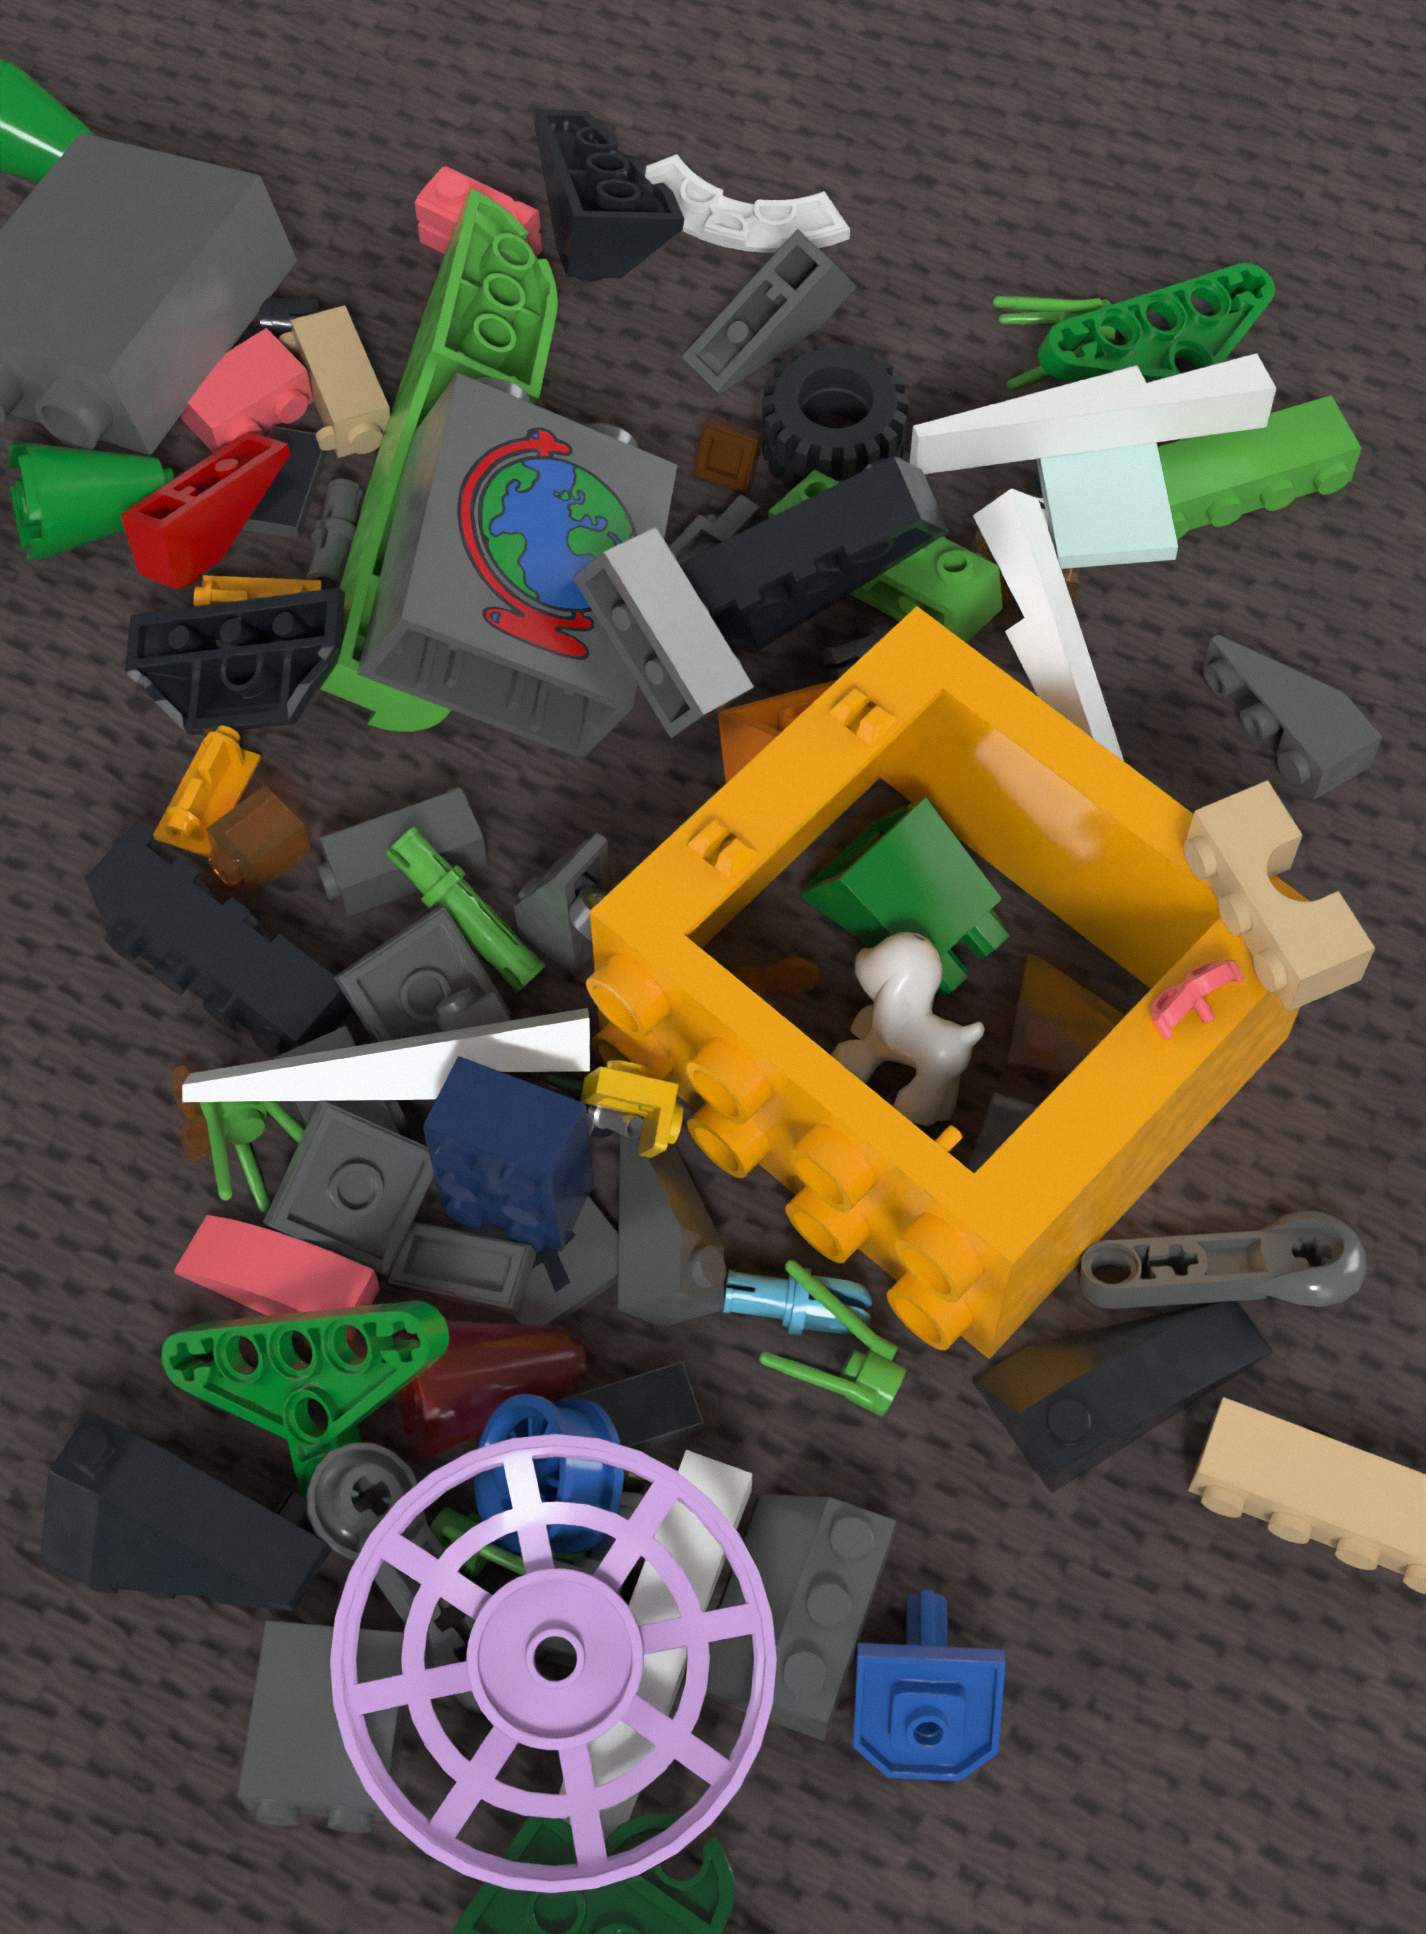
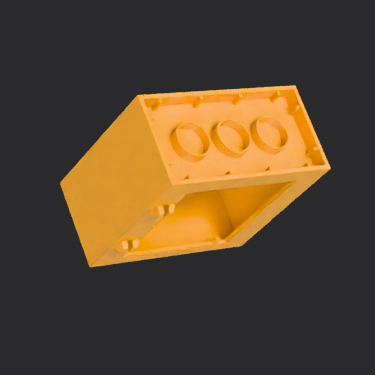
M918 606L905 616L590 910L595 972L586 980V987L591 998L598 1006L601 1031L592 1038L591 1043L602 1064L607 1067V1062L613 1060L639 1064L647 1068L646 1077L679 1084L677 1095L697 1111L687 1121L688 1130L700 1149L717 1166L734 1177L744 1178L757 1164L761 1165L796 1195L786 1205V1214L795 1229L814 1249L837 1263H844L857 1249H860L897 1281L887 1292L888 1303L898 1318L917 1337L936 1349L947 1350L961 1335L988 1359L997 1352L1082 1260L1086 1249L1100 1241L1281 1046L1290 1034L1300 1007L1288 1012L1276 992L1270 993L1262 986L1254 969L1251 951L1241 935H1233L1225 926L1219 912L1218 898L1207 880L1198 879L1191 871L1185 857L1184 844L1194 814ZM879 778L912 803L926 797L960 841L1151 989L975 1173H972L948 1153L962 1139L961 1133L955 1127L949 1126L935 1141L702 950L720 930ZM1276 875L1269 878L1273 887L1285 897L1295 901L1310 902ZM1234 960L1245 980L1240 982L1229 981L1203 995L1215 1018L1203 1024L1194 1007H1192L1171 1028L1173 1032L1171 1039L1163 1040L1151 1021L1153 1016L1151 1006L1154 1000L1169 987L1182 983L1185 980V974L1190 970L1210 962Z

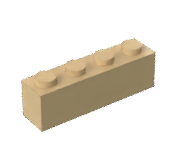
M1223 1397L1213 1417L1188 1491L1202 1496L1201 1503L1217 1514L1236 1518L1240 1517L1242 1512L1269 1522V1531L1284 1540L1300 1544L1308 1543L1309 1539L1316 1540L1336 1548V1557L1348 1565L1365 1570H1374L1377 1568V1565L1403 1574V1582L1408 1587L1426 1594V1474Z

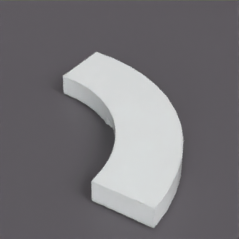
M677 154L646 167L645 177L652 184L664 182L673 191L685 218L682 231L701 240L743 251L776 253L797 229L818 248L830 246L850 238V228L825 191L796 199H758L754 204L723 196L722 189L711 185L693 173Z

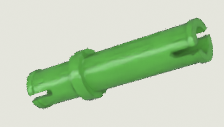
M415 826L385 853L386 857L402 870L424 894L421 900L429 909L433 905L436 908L445 907L464 938L502 975V978L516 993L546 966L531 949L529 950L495 911L474 892L473 888L463 879L466 873L459 865L453 868L437 853Z

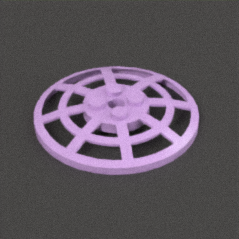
M560 1434L512 1438L470 1451L433 1471L401 1497L369 1535L348 1574L335 1615L330 1656L333 1706L345 1750L365 1790L389 1821L426 1854L466 1876L507 1889L546 1893L595 1889L637 1876L677 1854L709 1827L740 1789L760 1750L773 1706L777 1664L773 1617L760 1573L739 1533L714 1502L678 1471L641 1451L599 1438ZM562 1457L593 1460L633 1472L653 1484L629 1520L616 1513L587 1504L558 1501L542 1503L533 1459ZM504 1465L513 1509L498 1513L472 1527L451 1544L439 1559L402 1536V1533L416 1516L446 1491L481 1472ZM677 1500L697 1516L721 1546L739 1580L746 1604L702 1612L698 1596L685 1571L666 1547L653 1537ZM566 1524L584 1526L606 1533L616 1538V1541L593 1576L574 1569L555 1568L546 1525ZM518 1532L525 1575L510 1581L494 1595H491L457 1572L468 1559L484 1546L508 1533ZM640 1556L645 1558L665 1581L678 1605L681 1617L638 1625L630 1607L617 1591ZM385 1560L421 1584L414 1597L405 1625L401 1656L402 1675L358 1684L356 1657L361 1617L372 1582ZM441 1597L476 1621L468 1641L467 1661L425 1669L427 1632L435 1606ZM752 1634L754 1665L751 1698L740 1736L727 1759L691 1733L699 1718L707 1691L710 1662L708 1642ZM551 1636L563 1637L574 1646L577 1653V1664L573 1673L568 1677L552 1680L539 1672L535 1663V1652L540 1642L545 1638ZM687 1646L686 1683L678 1710L674 1718L671 1719L637 1695L643 1675L644 1655ZM467 1691L473 1692L481 1711L494 1726L471 1761L461 1754L446 1735L433 1709L431 1699ZM408 1704L412 1721L425 1747L442 1769L456 1781V1784L431 1821L410 1803L387 1773L370 1739L363 1714ZM620 1720L656 1745L631 1770L606 1784L595 1787L588 1743L607 1733ZM518 1742L537 1749L558 1750L566 1793L529 1792L504 1784L495 1779ZM674 1758L711 1785L697 1804L665 1831L631 1850L607 1857L600 1810L613 1807L642 1791L667 1769ZM481 1799L495 1807L525 1816L545 1818L570 1817L577 1863L552 1866L514 1862L476 1850L456 1839V1836Z

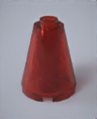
M445 1320L449 1329V1344L446 1352L439 1360L396 1393L405 1433L419 1431L423 1441L412 1447L414 1454L420 1458L433 1456L482 1435L488 1420L496 1408L512 1396L519 1394L538 1395L555 1403L575 1394L578 1379L585 1378L587 1374L586 1355L581 1340L578 1337L571 1339L567 1329L563 1326ZM405 1328L392 1334V1339L405 1337V1340L414 1339L420 1344L417 1333H407Z

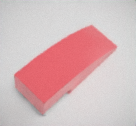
M206 1215L174 1269L175 1274L266 1316L372 1305L380 1291L374 1269L300 1239L256 1225L212 1215ZM348 1325L346 1338L352 1340L358 1329Z

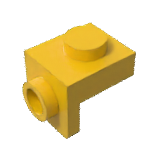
M617 1060L608 1061L607 1067L600 1066L585 1076L580 1102L644 1117L638 1155L652 1158L666 1151L668 1143L674 1144L676 1142L683 1120V1106L675 1104L679 1084L646 1077L647 1068L639 1064Z

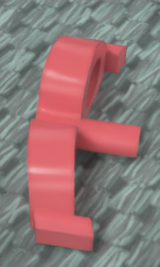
M1234 960L1215 961L1200 965L1187 972L1182 983L1169 987L1154 1000L1151 1006L1153 1014L1151 1021L1163 1040L1171 1039L1173 1036L1171 1028L1192 1007H1194L1203 1024L1215 1018L1203 995L1229 981L1240 982L1245 980Z

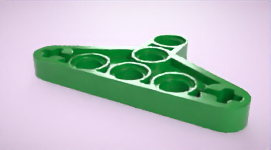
M1251 263L1233 265L1060 321L1053 325L1039 346L1038 359L1043 369L1049 375L1068 382H1078L1138 366L1146 383L1182 374L1176 368L1174 358L1188 360L1194 365L1196 370L1224 362L1275 295V285L1270 275L1258 265ZM1238 288L1241 293L1237 294L1231 301L1230 296ZM1191 297H1198L1207 301L1214 311V316L1202 315L1192 306ZM1153 311L1164 316L1169 323L1170 330L1163 331L1152 326L1147 319L1146 312ZM1101 326H1110L1118 330L1124 337L1125 345L1118 346L1107 341L1101 332ZM1084 341L1085 345L1080 349L1078 354L1075 356L1074 353L1070 350L1079 348L1081 343Z
M406 1301L201 1322L169 1336L163 1345L162 1364L169 1379L180 1389L286 1439L302 1497L306 1498V1491L316 1466L332 1450L349 1443H361L357 1425L443 1356L449 1344V1329L444 1317L437 1308L423 1301ZM348 1325L356 1327L364 1335L368 1350L365 1359L355 1355L349 1348L346 1341ZM405 1328L407 1333H417L420 1344L414 1339L401 1340L393 1344L392 1334ZM293 1331L302 1333L309 1341L312 1348L310 1364L302 1361L296 1355L292 1346ZM240 1336L248 1338L254 1344L258 1353L259 1362L257 1368L249 1366L243 1360L239 1351ZM213 1350L214 1360L204 1364L202 1360H194L192 1354H206ZM309 1398H314L325 1408L328 1416L327 1430L320 1429L310 1419L307 1407ZM353 1485L352 1490L359 1492ZM359 1492V1495L352 1500L353 1505L359 1503L366 1496L367 1492Z

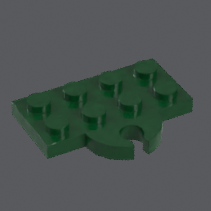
M647 1813L620 1824L605 1839L607 1857L631 1850L660 1834L682 1817V1815ZM529 1816L501 1858L514 1862L552 1866L577 1863L572 1827L561 1818ZM713 1835L703 1845V1864L700 1871L688 1880L681 1881L670 1878L664 1873L659 1863L637 1876L599 1888L546 1893L507 1889L484 1882L452 1929V1932L455 1934H723L733 1909L734 1875L722 1845Z

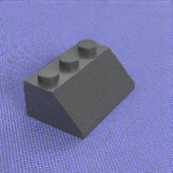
M761 1494L744 1544L760 1573L773 1617L777 1664L773 1706L768 1721L825 1741L893 1541L896 1520L831 1497ZM734 1571L720 1609L746 1604L739 1580ZM752 1634L708 1642L710 1662L707 1691L704 1698L746 1713L751 1698L754 1665Z

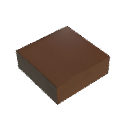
M710 416L703 424L693 476L747 493L754 482L764 434Z

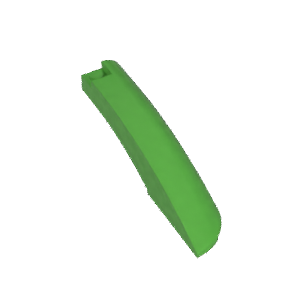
M473 188L466 195L440 266L373 468L340 589L345 591L341 651L320 686V689L370 709L371 712L367 725L390 731L414 732L428 729L439 724L451 711L448 708L357 675L413 434L457 372L472 379L492 377L509 381L523 389L529 396L531 403L535 405L540 396L557 315V289L547 259H537L531 247L525 241L529 232L516 218L498 203Z

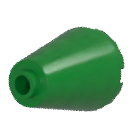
M0 58V172L39 183L80 133L92 136L97 135L17 64Z
M26 442L11 443L8 446V468L19 467L21 479H16L15 485L10 486V494L21 547L25 549L30 545L26 556L28 562L43 561L125 531L120 514L174 479L171 468L162 469L157 457Z

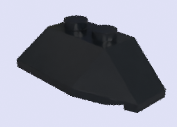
M340 588L133 614L130 616L125 672L147 692L154 702L184 732L190 735L216 732L218 726L221 725L228 726L236 731L296 724L341 651L345 591Z

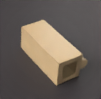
M346 306L292 319V331L282 334L278 340L307 369L313 401L324 424V428L316 433V440L320 449L324 451L334 449L337 458L353 453L366 454L376 450L381 446L390 418V408Z

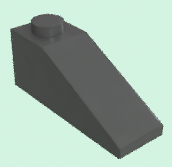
M797 229L683 354L682 358L720 394L817 331L857 287L834 262Z
M598 833L555 862L540 879L535 877L529 880L520 890L514 906L518 935L575 976L593 959V945L591 940L574 927L569 918L568 908L579 892L585 887L596 888L608 894L612 891L608 841Z
M620 1134L618 1310L656 1326H670L724 1310V1279L726 1276L724 1245L675 1144L668 1143L666 1151L649 1158L638 1155L640 1136L632 1139Z

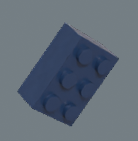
M458 1056L423 1125L441 1207L445 1209L449 1217L465 1226L480 1228L483 1222L506 1230V1236L512 1242L531 1245L536 1252H541L544 1246L562 1252L585 1201L590 1196L594 1187L586 1104Z

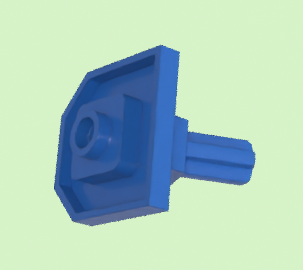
M921 1589L920 1593L910 1594L905 1601V1645L858 1643L853 1747L887 1778L961 1781L999 1752L1006 1666L1005 1650L948 1647V1610L945 1597L935 1594L931 1589Z

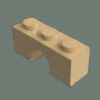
M1267 780L1195 810L1184 844V853L1193 874L1200 880L1206 879L1217 896L1219 912L1227 929L1235 936L1241 935L1251 951L1254 969L1260 983L1268 992H1276L1289 1012L1360 981L1375 947L1339 891L1315 901L1301 902L1285 897L1271 884L1269 878L1291 869L1303 835Z

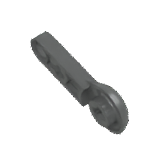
M1301 1210L1284 1214L1258 1231L1097 1242L1087 1248L1082 1256L1079 1288L1082 1295L1090 1303L1101 1308L1110 1309L1266 1299V1296L1297 1305L1324 1307L1344 1302L1359 1291L1367 1276L1366 1250L1358 1235L1340 1219L1324 1212ZM1300 1256H1311L1313 1264L1319 1267H1309L1307 1260ZM1141 1264L1147 1265L1146 1277H1149V1279L1140 1278ZM1167 1264H1179L1180 1271L1187 1275H1175L1172 1267L1167 1266ZM1113 1265L1126 1272L1128 1279L1118 1284H1106L1099 1281L1092 1271L1099 1266Z
M349 1443L332 1450L316 1466L306 1491L307 1516L316 1536L328 1543L332 1552L355 1562L372 1531L395 1503L418 1483L411 1468L395 1452L375 1443ZM353 1485L360 1493L367 1492L370 1489L376 1493L379 1502L372 1506V1510L379 1512L378 1516L370 1509L359 1513L354 1508L352 1500L359 1495V1492L352 1490ZM423 1510L406 1528L402 1536L439 1559L445 1550L428 1527L425 1511ZM384 1560L374 1580L406 1625L414 1597L421 1584ZM441 1597L435 1606L428 1628L425 1649L426 1655L435 1667L467 1661V1653L458 1660L453 1652L463 1647L469 1641L471 1630L476 1621L453 1606L457 1610L459 1618L453 1623V1628L441 1632L434 1620L440 1616V1609L444 1610L453 1606ZM472 1691L454 1694L466 1709L478 1714H484L477 1704Z

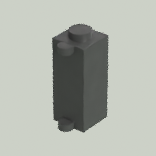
M455 787L447 790L445 794L333 834L326 833L318 836V843L325 862L315 865L328 901L339 897L348 917L420 891L410 878L385 855L387 850L413 826L419 830L421 835L453 868L459 865L467 874L488 866L484 837L462 788Z

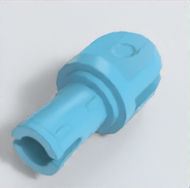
M804 1268L811 1275V1269ZM728 1270L723 1313L729 1314L734 1312L782 1319V1326L788 1327V1334L801 1336L803 1329L853 1334L790 1274L788 1279ZM814 1276L866 1325L869 1324L870 1314L862 1309L869 1308L872 1305V1298L863 1285L842 1279Z

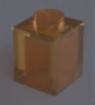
M266 785L262 786L206 828L213 854L208 857V860L214 871L228 886L232 887L239 882L253 897L311 854L304 824Z

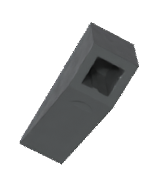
M1221 635L1211 638L1203 666L1204 678L1209 689L1218 698L1223 699L1226 697L1237 709L1246 733L1254 741H1263L1277 757L1280 772L1289 784L1295 787L1301 785L1311 799L1315 800L1372 766L1382 736L1344 692Z

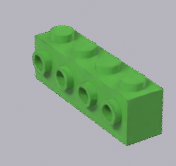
M813 470L768 511L769 518L843 481H836L817 470ZM944 536L850 594L898 621H901L918 606L965 643L971 640L1003 609L999 566L980 553H973L946 539Z

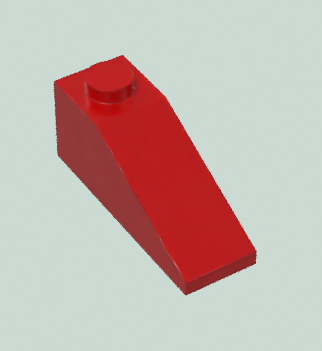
M248 431L121 513L120 515L139 575L179 590L182 587L195 583L201 574L219 563L290 456L288 444Z

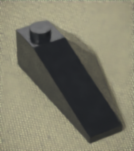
M534 109L533 120L555 243L566 277H575L586 282H597L603 278H622L683 230L685 218L673 191L664 182L652 184L645 177L647 166L638 158L627 160L618 152L619 140L588 111Z
M1236 1301L1212 1302L1029 1345L974 1379L973 1384L1052 1494L1267 1357L1273 1350Z

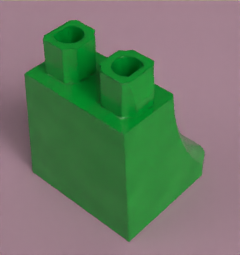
M926 797L890 812L873 822L800 891V895L810 906L837 922L869 948L875 947L884 939L899 932L918 933L930 939L937 949L943 965L941 983L935 994L937 997L953 992L970 973L950 950L960 939L978 959L996 950L1010 936L1001 919L992 909L1002 898Z

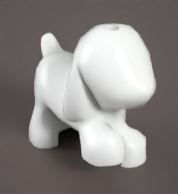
M899 932L884 939L873 948H863L857 954L855 975L864 991L874 1001V1005H868L861 1009L852 1023L850 1031L860 1040L853 1039L838 1043L831 1056L863 1083L868 1082L876 1068L885 1061L898 1062L916 1068V1076L907 1086L899 1090L893 1107L908 1120L930 1126L936 1121L943 1122L950 1120L957 1104L961 1074L967 1068L973 1046L983 1036L985 1028L981 1022L961 1026L932 1013L934 996L941 983L943 972L939 953L927 937L918 933Z

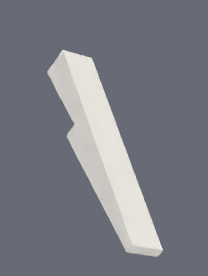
M1257 353L1146 383L1138 366H1133L914 425L910 464L922 469L924 474L1265 428L1267 427L1276 387Z
M1011 488L973 515L1024 616V619L1005 632L1038 697L1124 761L1039 500Z
M588 1008L190 1073L182 1085L183 1102L437 1099L458 1056L500 1072L590 1071Z
M686 1450L678 1472L707 1495L737 1530L752 1491V1473ZM677 1500L656 1531L654 1538L666 1547L685 1571L698 1596L702 1612H706L726 1556L719 1543L697 1516ZM645 1559L628 1605L638 1625L681 1617L678 1605L667 1584ZM687 1646L644 1655L643 1675L637 1695L667 1716H669L687 1668ZM620 1720L607 1733L588 1743L595 1787L606 1784L631 1770L656 1745ZM564 1781L559 1794L566 1793ZM639 1792L613 1807L600 1810L604 1840L620 1824L629 1821ZM570 1817L561 1818L571 1825Z

